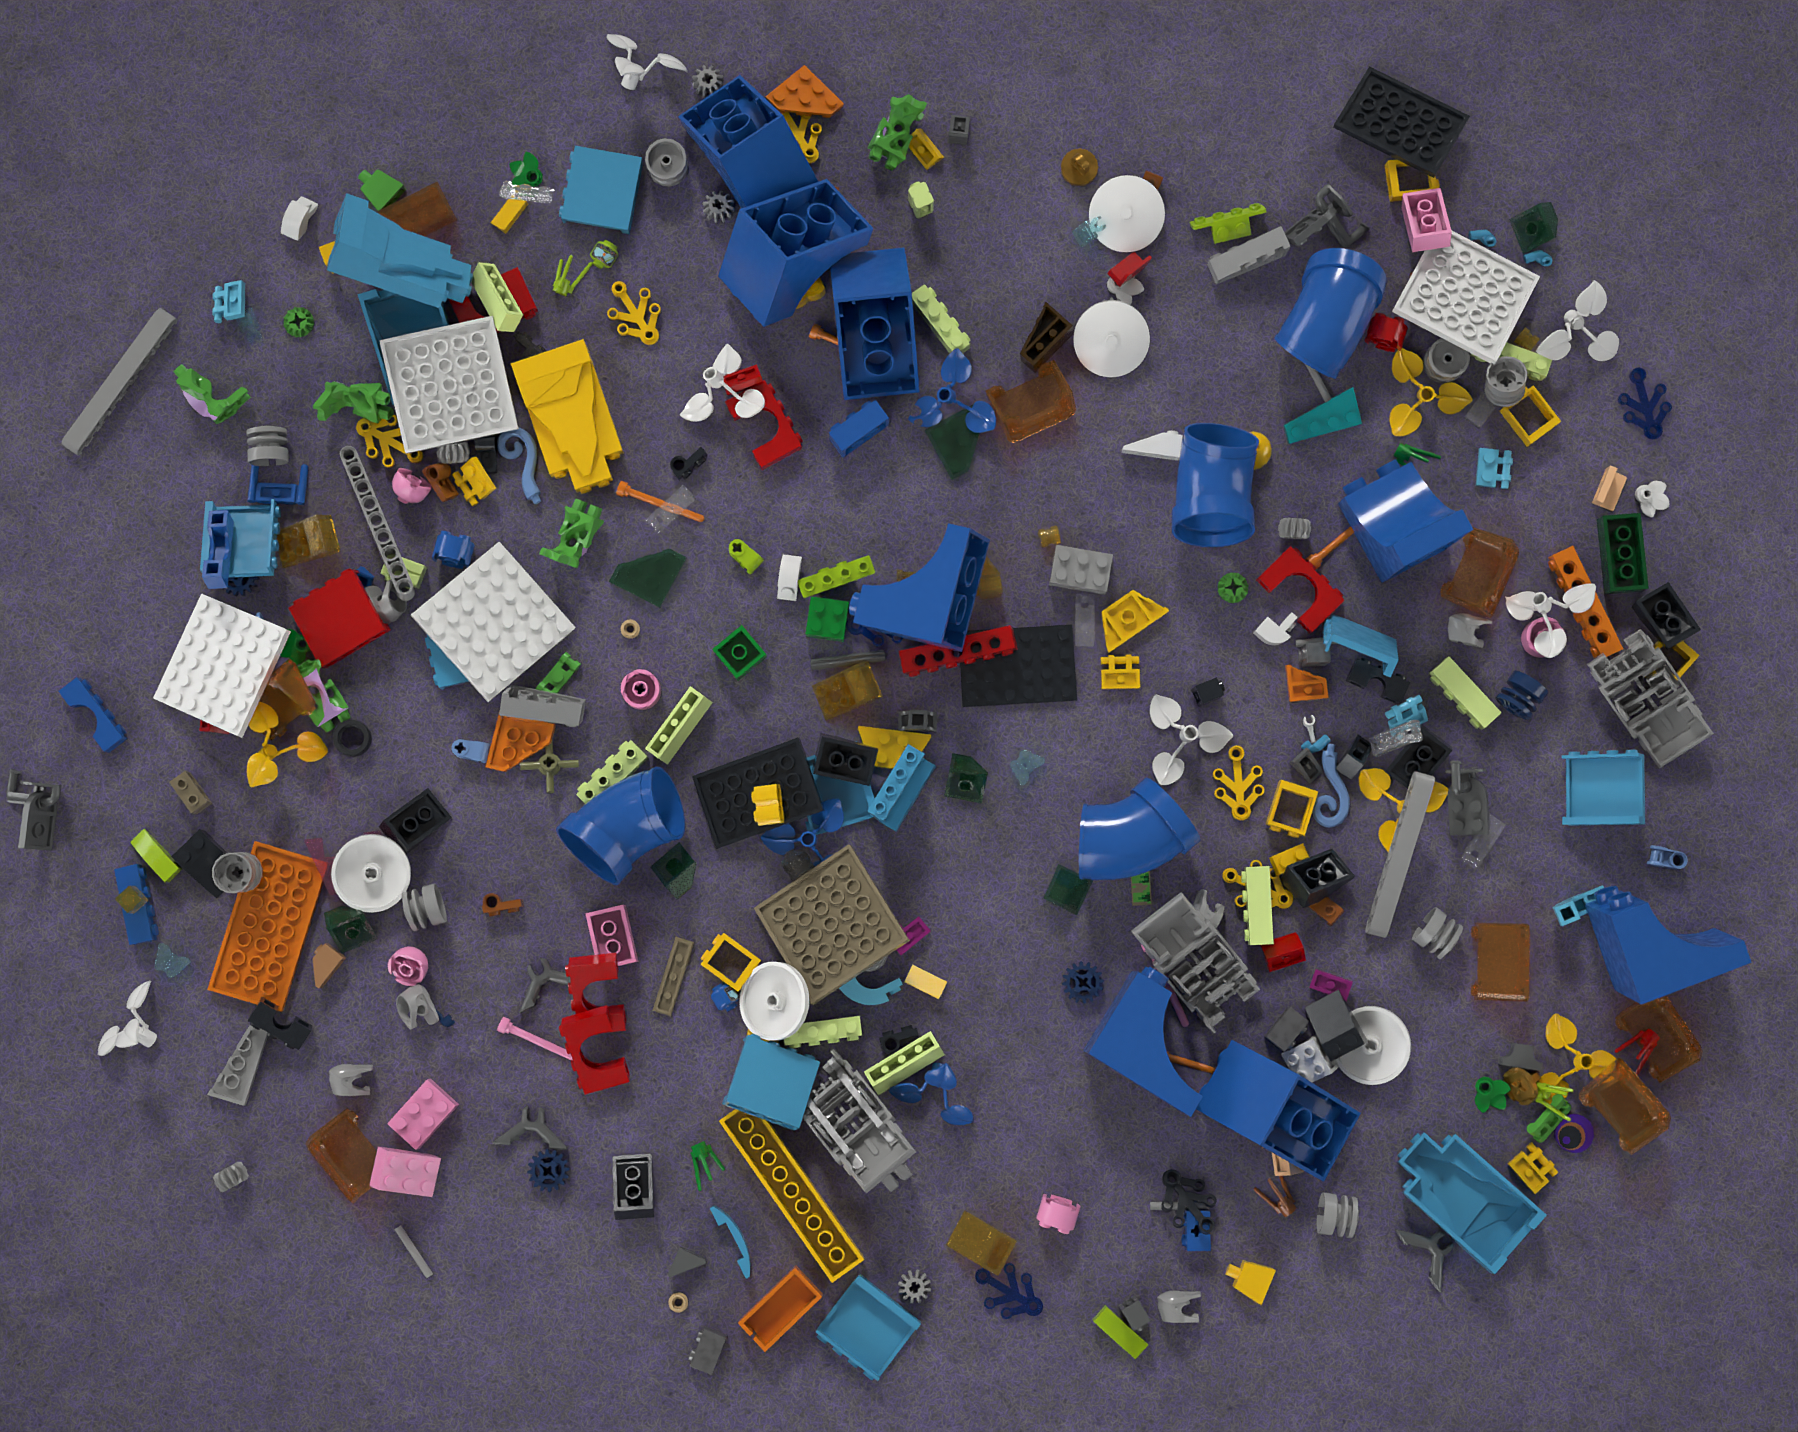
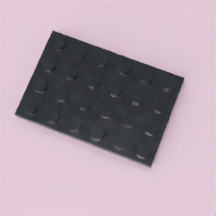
M1369 66L1334 123L1333 128L1434 178L1470 116Z
M1072 624L1013 628L1018 649L1014 650L1013 654L1002 656V653L994 655L995 658L983 660V658H979L972 664L960 663L962 708L1077 701ZM991 629L968 630L966 635L983 632ZM994 639L991 642L992 648L995 649L1000 646L999 639ZM980 643L973 645L974 653H978L981 650L982 646ZM963 649L962 652L959 651V657L963 654Z
M800 737L692 776L716 849L825 811ZM780 784L784 823L758 826V822L754 820L756 804L753 803L751 797L754 787Z

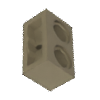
M184 771L169 782L192 814H198L212 804L191 772Z

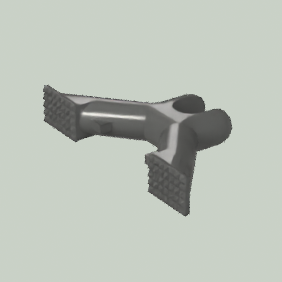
M545 958L540 959L544 966V973L542 975H536L531 964H529L527 972L532 981L519 1013L522 1014L536 1006V1000L541 998L539 992L543 984L552 981L559 983L562 987L570 983V977H566L565 972L552 970L548 960Z
M525 1106L522 1109L521 1121L493 1141V1144L511 1145L514 1140L519 1141L520 1136L526 1131H536L543 1138L542 1143H547L550 1149H568L544 1123L545 1110L542 1107L539 1108L538 1119L532 1122L528 1119L529 1106Z
M1395 1229L1396 1234H1398L1405 1245L1410 1244L1414 1249L1416 1247L1428 1249L1432 1255L1431 1266L1428 1267L1431 1272L1428 1279H1430L1438 1292H1442L1443 1258L1454 1248L1453 1243H1450L1443 1249L1437 1247V1241L1446 1233L1438 1231L1431 1237Z

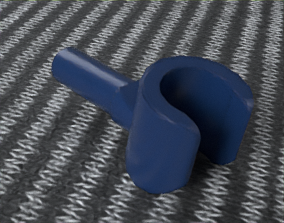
M436 1010L443 1026L450 1027L455 1023L451 1019L450 1014L444 1017Z

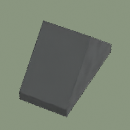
M951 115L948 143L967 145L970 117Z
M1308 748L1300 751L1289 762L1309 784L1323 772Z
M680 1246L668 1276L670 1278L703 1265L707 1262V1259Z

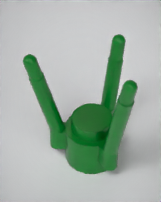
M1400 443L1393 455L1402 466L1406 465L1404 460L1408 461L1410 456L1426 463L1429 462L1428 459L1416 453L1441 459L1440 455L1411 447L1406 443L1405 445Z
M705 1141L691 1146L692 1152L690 1153L693 1159L698 1191H701L702 1187L697 1159L702 1161L709 1181H712V1176L705 1160L706 1157H709L708 1152L722 1171L725 1170L710 1144L706 1145Z

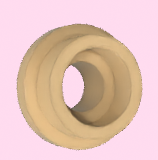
M630 619L622 623L621 633L624 637L633 639L638 636L640 626L635 620ZM633 626L634 631L631 633L627 632V627Z
M680 1292L672 1294L668 1302L670 1309L677 1313L683 1312L688 1306L687 1296ZM681 1299L682 1305L677 1306L675 1300Z

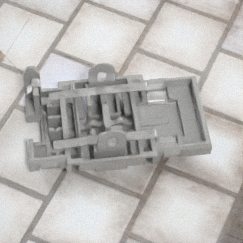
M833 1049L831 1053L834 1057L829 1059L823 1066L824 1070L830 1075L829 1080L825 1084L821 1083L819 1089H811L803 1119L840 1166L843 1165L847 1173L854 1177L864 1192L868 1193L915 1154L916 1151L903 1136V1131L899 1126L893 1123L896 1119L857 1070L853 1072V1068L848 1061L844 1060ZM843 1101H845L846 1104L848 1102L850 1103L849 1107L851 1109L847 1112L840 1104ZM837 1106L840 1109V1111L844 1114L841 1117H839L838 1115L834 1116V1114L836 1113L834 1108H836ZM855 1116L863 1123L861 1129L853 1121ZM848 1122H850L854 1129L857 1131L854 1135L846 1126ZM820 1134L824 1137V1139L827 1141L830 1147L833 1148V1150L829 1148V1146L826 1144V1142L823 1140Z

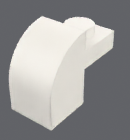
M302 196L297 201L292 200L282 220L281 234L298 241L305 234L308 219L316 212L318 204Z
M783 554L779 571L777 599L796 601L802 557Z
M1291 612L1280 626L1267 617L1253 634L1266 644H1282L1291 637L1285 631L1290 632L1295 627L1296 623L1294 621L1297 619V616Z

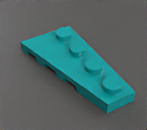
M1354 388L1347 389L1309 412L1284 424L1288 444L1362 424Z

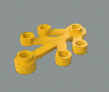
M785 112L782 115L787 121L808 163H814L819 156L815 145L822 131L821 125L818 123L811 125V137L807 144L804 135L811 116L800 115L801 121L798 128L789 112ZM816 127L819 129V131L815 132L813 128ZM810 151L813 155H808L806 152Z
M621 281L615 282L611 288L614 296L621 298L631 314L618 312L616 308H610L607 311L608 318L610 320L636 323L641 329L628 328L624 323L619 324L617 331L621 336L639 337L646 345L655 344L659 339V333L655 327L658 315L661 313L660 305L657 303L650 305L649 311L651 316L647 325L644 321V315L648 299L651 297L650 290L648 288L640 289V302L637 310L627 295L625 283ZM622 286V290L616 291V287ZM644 291H647L648 296L643 297L642 293ZM653 307L659 308L657 312H652ZM612 311L617 313L615 317L610 316ZM626 327L627 330L626 332L622 333L620 332V328ZM648 332L653 334L651 338L646 337Z
M395 415L392 416L395 418L393 423H389L386 419H381L379 423L371 422L365 418L360 419L356 425V430L359 435L365 438L367 445L366 455L371 459L378 457L379 452L374 447L372 437L374 436L380 442L384 457L382 460L383 465L387 468H392L395 465V460L391 456L389 445L406 454L404 445L393 439L401 436L400 428L381 432L377 428L387 425L395 426L398 423L397 417ZM368 424V429L363 430V425ZM370 450H375L373 456L369 455ZM416 451L418 452L416 458H412V453H407L406 455L412 463H419L423 459L422 451ZM387 459L392 460L390 465H386Z
M1236 745L1228 751L1229 758L1233 760L1234 782L1220 768L1215 769L1212 775L1214 779L1220 780L1236 794L1235 801L1226 794L1224 788L1219 787L1214 791L1217 799H1222L1232 808L1231 813L1233 817L1242 821L1250 816V806L1258 796L1264 793L1262 785H1255L1250 796L1244 801V792L1257 777L1262 775L1263 770L1258 765L1252 767L1251 773L1242 781L1241 759L1244 757V750L1241 746ZM1234 750H1237L1239 752L1238 757H1234L1232 755V752ZM1254 768L1260 769L1259 775L1253 773ZM1216 771H1221L1222 776L1220 778L1215 776ZM1256 787H1260L1262 789V792L1260 794H1257L1255 792ZM1218 790H1222L1224 792V795L1222 797H1219L1217 795ZM1239 807L1244 809V814L1240 815L1238 813Z
M1253 860L1250 863V867H1253L1252 865L1254 862H1257L1259 866H1262V863L1259 860ZM1227 868L1223 871L1222 878L1226 883L1236 882L1245 886V883L1241 882V876L1238 875L1235 869ZM1228 872L1234 874L1233 879L1227 877ZM1270 875L1276 890L1271 889L1272 907L1277 906L1281 909L1290 907L1293 903V895L1290 891L1284 890L1279 875L1276 877ZM1242 895L1237 896L1234 900L1236 906H1245L1246 902H1244L1242 905H1239L1237 902L1239 897L1242 898ZM1282 895H1285L1287 897V901L1285 903L1281 902L1280 900Z

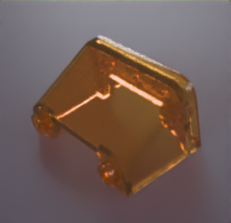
M1055 360L1041 365L1038 370L1039 377L1006 392L1002 386H993L985 391L989 403L995 411L996 418L1009 442H1017L1075 414L1076 405L1073 391Z
M1472 527L1474 530L1463 537L1466 550L1453 581L1444 583L1440 593L1441 597L1484 617L1492 618L1517 562L1519 548L1513 539Z
M289 658L272 672L259 702L272 707L278 716V725L270 728L269 740L271 741L277 736L281 738L287 731L285 727L299 715L309 716L316 709L314 706L316 701L296 663Z
M1475 923V926L1471 928V936L1478 942L1477 981H1475L1474 985H1471V996H1474V1000L1527 1002L1529 999L1530 968L1529 925L1522 923Z
M1666 995L1642 1005L1635 1002L1615 1016L1617 1027L1620 1030L1629 1031L1632 1037L1636 1036L1641 1030L1645 1032L1648 1028L1660 1037L1657 1046L1648 1058L1650 1061L1649 1073L1654 1079L1657 1078L1659 1083L1701 1060L1703 1053L1701 1045ZM1639 1038L1638 1040H1636V1043L1642 1050L1644 1046L1641 1045V1043L1639 1042L1641 1040V1038Z
M1621 1058L1613 1061L1579 1092V1099L1584 1106L1596 1107L1618 1132L1620 1147L1631 1155L1669 1129L1671 1116L1667 1109Z
M346 1108L313 1133L305 1145L340 1191L354 1204L373 1189L369 1185L377 1151L357 1127L359 1118L356 1113Z

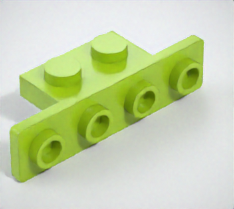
M1255 203L1245 209L1234 208L1228 213L1217 212L1211 217H1197L1194 221L1190 222V226L1193 230L1211 226L1213 241L1216 244L1250 236L1249 217L1263 214L1267 211L1263 205Z
M868 555L848 563L847 561L837 563L836 567L831 569L829 567L820 569L814 575L799 579L798 585L803 598H807L875 574V569Z

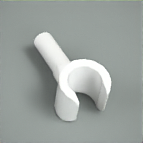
M1311 715L1312 723H1307L1304 717L1303 724L1309 731L1311 743L1316 742L1313 732L1315 717Z

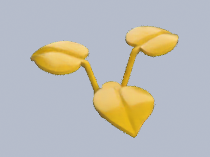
M1403 348L1399 352L1397 350L1393 357L1392 373L1399 382L1405 383L1410 379L1419 387L1417 392L1418 402L1412 408L1407 404H1399L1391 410L1389 422L1394 436L1408 435L1420 426L1422 416L1414 410L1422 402H1429L1434 397L1439 398L1437 403L1439 409L1446 414H1455L1473 401L1467 390L1456 383L1448 382L1442 384L1439 387V395H1437L1432 387H1424L1413 377H1417L1422 373L1423 362L1417 354Z
M258 702L248 726L257 733L265 731L267 733L262 743L263 748L258 753L253 754L247 763V778L250 787L269 784L276 779L278 768L275 762L271 761L276 756L298 748L297 755L301 760L315 762L325 757L328 753L327 746L316 733L307 731L298 736V745L277 751L274 745L268 744V739L271 733L270 728L278 725V716L272 707L263 702Z
M1378 768L1362 769L1358 781L1363 795L1370 800L1376 801L1384 794L1397 803V811L1400 814L1404 800L1400 801L1386 792L1391 785L1389 774ZM1434 782L1426 812H1434L1440 808L1448 795L1449 789L1446 786ZM1399 818L1396 822L1392 820L1385 821L1379 828V840L1387 852H1389Z
M1557 1013L1551 1016L1545 1032L1547 1042L1554 1049H1560L1564 1046L1567 1050L1576 1054L1573 1060L1575 1068L1562 1074L1560 1077L1553 1072L1545 1073L1538 1082L1569 1088V1084L1562 1079L1579 1070L1589 1069L1591 1078L1598 1083H1607L1625 1071L1622 1064L1607 1051L1597 1050L1590 1055L1581 1054L1580 1051L1569 1047L1568 1044H1572L1577 1037L1575 1025L1569 1019ZM1551 1093L1550 1097L1544 1099V1101L1551 1104L1555 1093Z

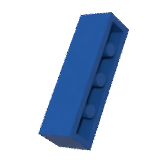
M134 864L114 869L129 945L157 940L156 936L159 935L157 924L153 922L155 910L149 902L151 891L149 886H146L147 871L145 867L142 868L141 864Z

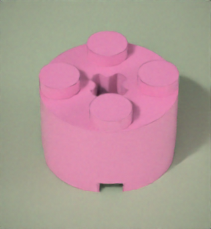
M1544 617L1528 623L1521 634L1524 650L1538 658H1543L1544 656L1536 651L1534 646L1535 638L1541 632L1549 631ZM1548 617L1552 630L1559 628L1563 630L1558 621Z
M638 669L624 677L621 683V693L624 700L631 707L638 710H646L652 708L659 701L661 685L651 672ZM643 685L646 690L639 694L637 688H641Z
M1043 1194L1036 1218L1040 1221L1039 1225L1044 1228L1052 1226L1058 1228V1231L1061 1233L1069 1234L1070 1230H1074L1081 1206L1079 1204L1076 1207L1073 1206L1072 1201L1056 1195H1051L1050 1198H1047V1194Z

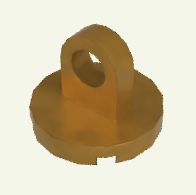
M1081 148L1073 149L1062 159L1061 174L1065 181L1071 185L1086 186L1097 175V159L1088 150Z
M1517 1067L1511 1068L1504 1073L1503 1081L1511 1088L1506 1093L1510 1099L1520 1102V1105H1529L1537 1099L1538 1087L1536 1082L1541 1079L1538 1071L1528 1073Z

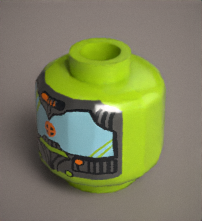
M607 240L597 242L590 253V257L594 260L592 264L599 269L603 267L611 268L618 257L617 247Z

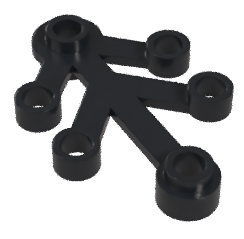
M1173 1169L1165 1171L1162 1176V1182L1166 1186V1193L1161 1209L1167 1213L1171 1212L1173 1209L1172 1196L1174 1190L1179 1195L1176 1216L1173 1218V1226L1176 1228L1184 1226L1185 1206H1187L1199 1223V1231L1205 1235L1211 1234L1214 1230L1215 1222L1210 1217H1204L1193 1201L1204 1203L1206 1207L1213 1208L1217 1202L1216 1197L1212 1194L1202 1195L1188 1192L1182 1187L1189 1186L1193 1187L1196 1192H1202L1205 1188V1182L1202 1179L1194 1180L1181 1177L1180 1173ZM1173 1177L1175 1182H1170L1168 1178ZM1201 1183L1202 1187L1198 1188L1195 1184ZM1207 1199H1213L1214 1203H1208ZM1168 1203L1171 1207L1165 1208L1164 1204ZM1180 1219L1182 1223L1177 1224L1175 1220ZM1203 1225H1208L1210 1229L1205 1230Z

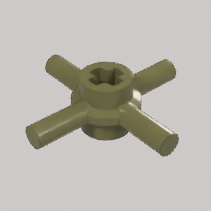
M553 739L552 743L545 747V755L538 762L520 763V770L539 769L546 776V793H554V775L561 768L579 767L578 760L560 761L559 757L553 754ZM549 762H552L551 767H547Z

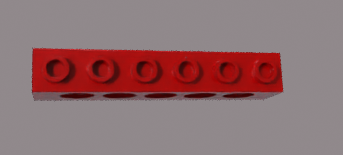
M1009 625L966 635L963 654L960 657H955V650L931 644L900 650L899 656L903 673L909 674V677L921 675L920 672L927 670L928 673L937 672L939 667L946 666V669L957 667V663L961 662L972 664L979 658L989 660L995 658L994 655L1002 653V656L1011 655L1014 650L1018 649L1013 627ZM994 639H999L1000 646L995 649L992 648L991 642ZM976 643H980L982 646L978 653L973 652V645ZM942 651L944 659L937 661L936 654ZM920 656H925L926 662L919 666L917 659Z

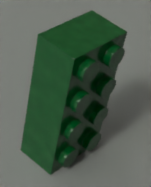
M1641 513L1605 515L1598 518L1597 529L1604 595L1643 592L1649 589Z

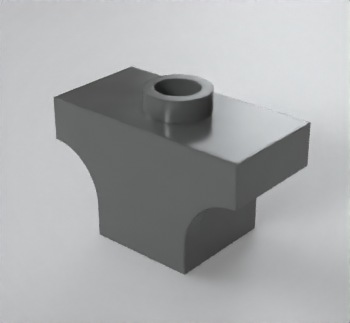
M928 710L899 711L898 731L936 732L937 712H930Z
M1511 1043L1508 1054L1499 1057L1498 1061L1500 1065L1512 1066L1513 1068L1518 1067L1523 1070L1541 1071L1542 1063H1539L1534 1058V1046Z

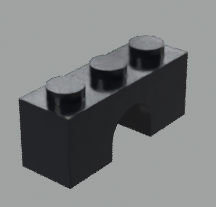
M1365 658L1354 661L1346 682L1364 689L1370 679L1376 678L1383 684L1382 698L1397 705L1402 703L1410 685V682L1406 681L1407 678L1397 673L1396 675L1392 674L1391 677L1383 675V666L1371 665L1372 662Z
M261 997L248 1018L250 1025L255 1029L266 1031L267 1035L273 1039L282 1040L288 1048L299 1050L310 1034L312 1025L297 1016L288 1025L278 1024L274 1016L279 1006Z

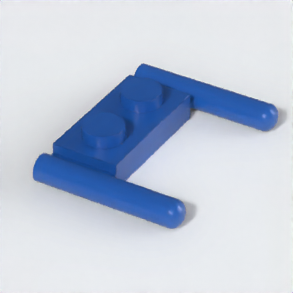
M251 465L247 502L271 504V499H275L276 504L304 505L308 465H301L299 485L279 483L257 484L259 466Z

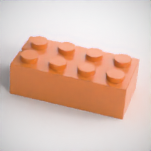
M796 1265L739 1320L738 1324L749 1336L755 1331L756 1334L753 1340L766 1352L822 1298L823 1293Z

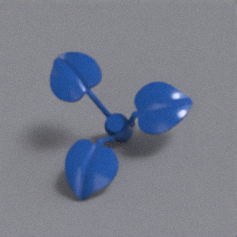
M958 348L947 356L941 368L942 379L952 383L938 390V400L932 396H923L918 399L915 405L921 408V414L915 417L911 415L908 417V420L913 424L916 419H922L923 424L921 427H933L939 424L943 418V413L939 409L942 407V402L946 404L954 402L970 411L966 415L965 422L968 429L973 432L984 433L994 430L997 423L995 411L987 402L976 401L971 408L956 400V393L951 388L955 386L956 382H966L972 373L970 361Z
M829 799L822 802L825 811L811 816L812 822L819 825L812 832L806 831L802 833L801 837L794 838V828L790 824H786L766 831L761 835V840L767 848L780 855L792 853L795 848L794 842L801 841L802 845L812 848L820 859L812 864L811 869L832 856L830 854L823 858L816 849L815 845L818 841L816 833L822 828L826 832H834L840 829L844 822L841 800Z
M947 1063L932 1064L931 1070L924 1076L925 1082L920 1089L911 1083L898 1084L888 1089L889 1093L896 1099L906 1103H916L922 1099L921 1093L927 1084L937 1086V1088L941 1087L943 1088L944 1107L946 1109L941 1111L942 1119L953 1125H966L974 1122L973 1114L968 1108L960 1105L949 1107L946 1090L955 1088L957 1079Z

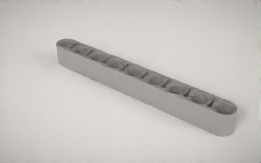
M162 308L156 310L66 433L61 443L64 447L77 456L82 454L83 448L87 447L94 438V433L98 432L105 423L104 419L107 415L110 416L116 407L115 404L118 400L121 401L126 394L128 386L134 383L139 371L145 368L150 361L148 360L150 356L156 353L161 346V341L165 340L172 331L171 327L177 324V318Z
M345 446L340 451V457L397 595L401 600L409 601L415 595L413 583L359 455L354 447ZM348 455L354 456L350 460L345 459ZM354 472H361L358 476L352 475ZM361 488L368 489L366 492H359ZM369 504L375 505L372 509L366 508ZM375 521H382L380 525H373ZM383 537L389 538L386 542H380V539ZM389 554H395V555H396V556H395L394 558H392V559H388V558H387V556H388ZM397 570L403 571L401 575H394V572ZM403 587L410 588L407 592H401Z
M1414 772L1411 777L1365 930L1367 934L1386 938L1434 787V776Z

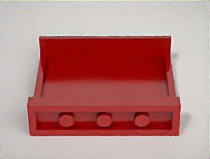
M344 570L340 573V577L326 581L324 583L325 586L320 589L315 588L311 590L309 596L295 600L293 602L294 605L288 608L315 659L320 660L321 668H328L391 631L388 623L382 622L358 578L359 570Z

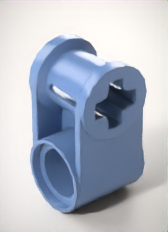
M458 739L452 744V752L462 759L486 763L491 744ZM461 744H463L466 750L459 753L457 747H461Z
M1650 845L1651 855L1647 865L1673 870L1684 868L1687 865L1688 859L1684 853L1661 846ZM1675 855L1680 858V864L1678 866H1676L1673 863V857Z

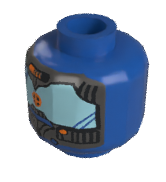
M722 982L712 989L711 999L718 1010L726 1009L729 1012L737 1007L736 1002L739 1000V995L731 986Z

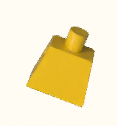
M1243 1260L1240 1268L1229 1264L1225 1275L1235 1279L1232 1285L1234 1288L1262 1305L1276 1270L1272 1267Z

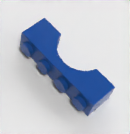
M228 510L209 511L207 528L210 538V553L208 560L203 562L202 578L208 589L228 588L234 521Z
M76 677L58 692L70 707L86 706L94 712L97 718V728L92 737L104 752L110 753L127 740V737L124 735L127 732L122 725H117L114 722V714L109 709L105 710L101 705L104 702L98 694L94 695L90 690L92 688L91 684L86 679L82 680Z

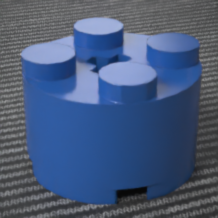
M441 531L436 539L432 560L437 562V559L442 561V565L463 569V566H466L467 569L470 566L475 545L470 541L471 537L460 535L457 537L448 531Z

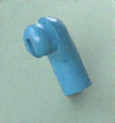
M1475 230L1468 233L1469 240H1480L1487 247H1493L1496 244V238L1488 230Z
M1542 250L1523 255L1526 264L1536 261L1542 266H1550L1553 262L1551 256Z
M1323 735L1314 744H1311L1310 741L1304 742L1301 748H1308L1311 753L1318 752L1330 743L1331 740L1327 735Z

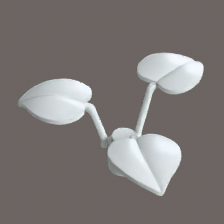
M607 34V39L613 45L628 51L627 59L623 57L615 58V64L620 75H624L621 85L627 89L635 90L638 81H642L643 77L657 62L670 68L688 72L683 63L677 58L661 53L644 70L640 65L631 62L632 49H637L634 41L622 35Z
M1594 280L1578 296L1575 303L1577 311L1569 310L1564 315L1567 331L1557 330L1551 333L1537 348L1536 352L1550 360H1559L1565 357L1571 348V344L1568 342L1572 339L1571 327L1573 330L1582 329L1594 340L1588 347V353L1593 359L1606 361L1615 356L1619 346V338L1614 332L1604 331L1596 338L1584 327V318L1582 316L1587 317L1589 314H1600L1607 303L1606 293L1597 281Z
M726 344L721 350L713 367L707 368L703 373V377L707 381L705 386L708 389L709 396L706 393L694 395L680 413L682 418L697 422L711 415L714 410V406L711 403L713 400L711 387L720 388L723 386L740 400L736 404L735 410L742 418L752 417L764 408L765 399L758 390L748 389L740 397L724 382L723 376L738 371L742 363L740 355L729 344Z
M1583 584L1569 589L1563 596V601L1566 604L1556 601L1552 597L1548 598L1543 592L1525 591L1511 597L1505 596L1506 606L1510 614L1515 619L1521 621L1530 619L1534 611H1538L1543 615L1549 631H1543L1535 638L1534 646L1539 654L1546 658H1552L1564 649L1567 636L1560 628L1552 630L1546 615L1551 610V603L1563 608L1569 607L1574 613L1585 612L1593 605L1596 586L1595 584Z
M1157 694L1151 701L1150 717L1156 727L1166 729L1171 724L1172 727L1181 729L1180 739L1182 743L1171 756L1169 753L1164 752L1158 754L1153 760V773L1160 785H1169L1178 780L1183 774L1184 762L1175 757L1186 743L1200 738V747L1206 752L1215 753L1220 751L1233 737V734L1226 727L1213 721L1203 722L1199 725L1198 729L1193 725L1185 727L1184 725L1175 724L1174 722L1178 721L1181 717V708L1176 701Z
M152 981L139 985L131 993L127 1001V1008L131 1009V1012L137 1019L129 1021L121 1032H119L120 1028L118 1026L111 1027L100 1041L98 1048L99 1056L108 1054L115 1045L119 1048L137 1045L139 1042L149 1048L154 1044L157 1034L148 1029L149 1025L145 1024L136 1012V1008H139L144 1002Z

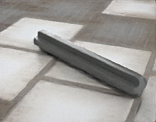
M884 650L811 659L810 664L812 670L885 661L886 655Z

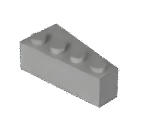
M1282 226L1240 246H1234L1223 254L1217 253L1211 256L1207 265L1217 285L1286 256L1291 246Z
M511 684L502 693L499 715L576 727L583 721L586 699Z

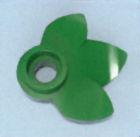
M525 152L523 161L509 163L512 173L516 176L511 182L513 187L525 189L528 186L536 187L542 183L543 174L538 169V159L532 153ZM536 174V180L532 181L531 176Z
M287 629L291 633L280 656L290 657L292 666H296L304 662L306 653L310 651V648L302 634L299 635L295 630ZM301 640H304L306 642L305 647H302L300 645Z
M1489 1077L1479 1078L1475 1085L1477 1091L1475 1104L1482 1113L1486 1112L1490 1105L1497 1109L1505 1110L1506 1097L1504 1094L1511 1090L1510 1086L1503 1080H1492ZM1487 1083L1489 1088L1483 1089L1482 1084Z

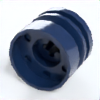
M1515 670L1507 680V684L1511 688L1502 687V693L1497 694L1495 698L1511 714L1525 720H1530L1533 716L1531 712L1534 713L1537 710L1532 702L1542 703L1548 694V690L1534 678Z

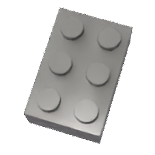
M1056 545L1049 585L1105 595L1108 588L1113 554Z

